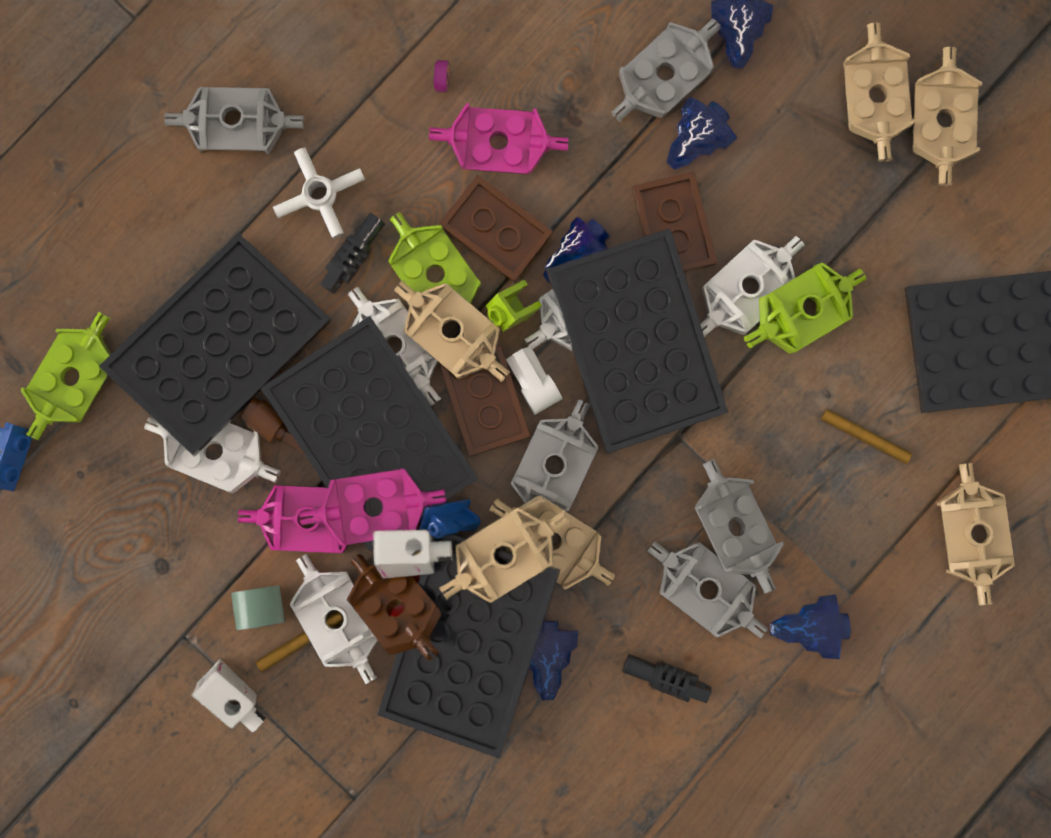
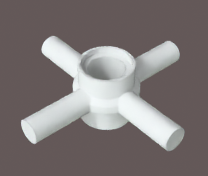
M306 148L298 149L294 154L306 178L302 194L274 206L273 209L277 217L281 218L308 206L313 210L321 212L333 239L344 235V232L332 205L335 202L337 192L365 180L361 169L359 168L331 181L317 174ZM318 187L326 188L327 193L324 198L319 200L311 198L314 189Z

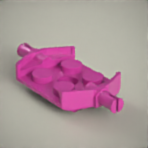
M466 103L452 124V127H449V129L429 128V141H447L448 145L452 146L461 168L465 170L531 175L545 152L549 153V149L568 151L569 137H550V135H547L535 108H533V112L475 108L470 107V103ZM499 134L505 136L508 140L507 146L500 150L494 149L490 145L492 137Z
M405 469L335 479L330 482L322 507L315 510L299 511L300 517L313 516V518L301 519L300 523L301 525L318 522L324 523L341 546L373 541L374 531H415L423 508L427 507V505L446 503L445 497L432 498L445 495L444 489L431 492L421 491ZM371 497H376L383 503V511L378 516H370L365 512V502Z
M275 485L261 509H239L238 515L251 516L250 518L238 517V523H256V525H260L271 550L344 553L349 544L341 546L324 523L318 522L312 528L306 529L299 522V511L315 510L322 507L328 488Z

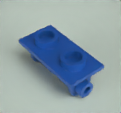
M7 422L4 428L0 427V489L15 491L32 437L26 434L29 429Z
M465 499L426 507L421 517L419 530L429 531L430 535L435 538H443L445 535L458 533L459 530L475 531L480 525L481 519L479 515L469 510L471 500Z

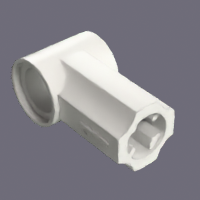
M530 346L519 350L506 359L534 415L562 400V396L549 374H545Z

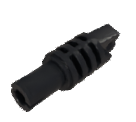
M369 213L356 233L346 237L325 267L328 273L321 282L323 288L335 294L344 282L349 284L370 255L371 248L369 246L385 225L380 218Z
M628 654L622 669V673L649 682L648 686H651V689L689 702L690 698L707 703L712 692L710 685L698 681L699 675L663 661H657L654 664Z

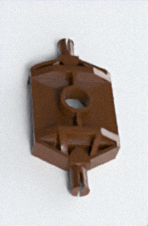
M362 554L356 555L361 565L353 557L351 564L360 575L346 600L374 634L384 650L389 655H395L416 648L421 651L426 660L434 659L427 649L435 657L438 655V650L433 646L429 638L441 616V611L412 576L382 578L376 566H370ZM405 605L401 615L391 617L394 607Z

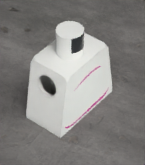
M374 531V564L382 578L434 573V562L452 561L451 541L433 542L429 531ZM421 551L419 554L413 555L415 552Z
M221 659L197 682L192 696L228 727L233 728L240 721L253 733L266 719L254 707L257 699L256 693ZM229 700H236V701H238L240 704H238V705L231 704V703L229 702Z

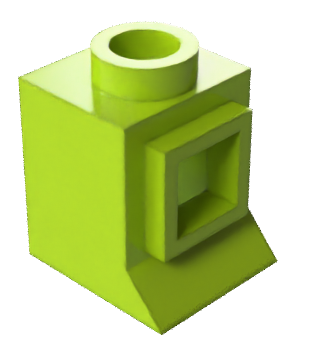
M525 280L498 293L486 305L490 321L496 326L499 325L503 332L523 321H527L542 307L541 303L537 301L524 308L517 295L528 285Z

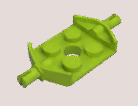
M401 212L397 213L396 217L402 225L399 224L395 216H392L390 221L400 233V239L388 262L400 280L404 281L416 293L417 291L422 293L446 283L472 304L481 286V281L477 279L444 232L443 227L435 225L413 228L409 226ZM432 267H440L444 270L445 276L442 281L432 283L427 279L428 270Z
M824 263L814 265L813 268L759 298V329L744 336V341H750L747 343L749 348H753L766 339L789 354L799 351L852 319L851 291L854 290L853 287L866 281V275L860 276L864 272L861 269H857L847 277H842ZM807 298L812 299L816 304V312L813 316L806 314L803 309V303Z
M98 312L91 326L87 327L86 330L56 329L55 332L59 334L27 388H21V392L34 413H36V419L26 433L28 436L39 440L48 424L52 425L53 422L81 423L108 377L100 369L99 365L111 355V352L102 340L104 336L101 335L111 318ZM76 368L80 375L79 380L75 385L68 386L64 380L65 373L70 369Z

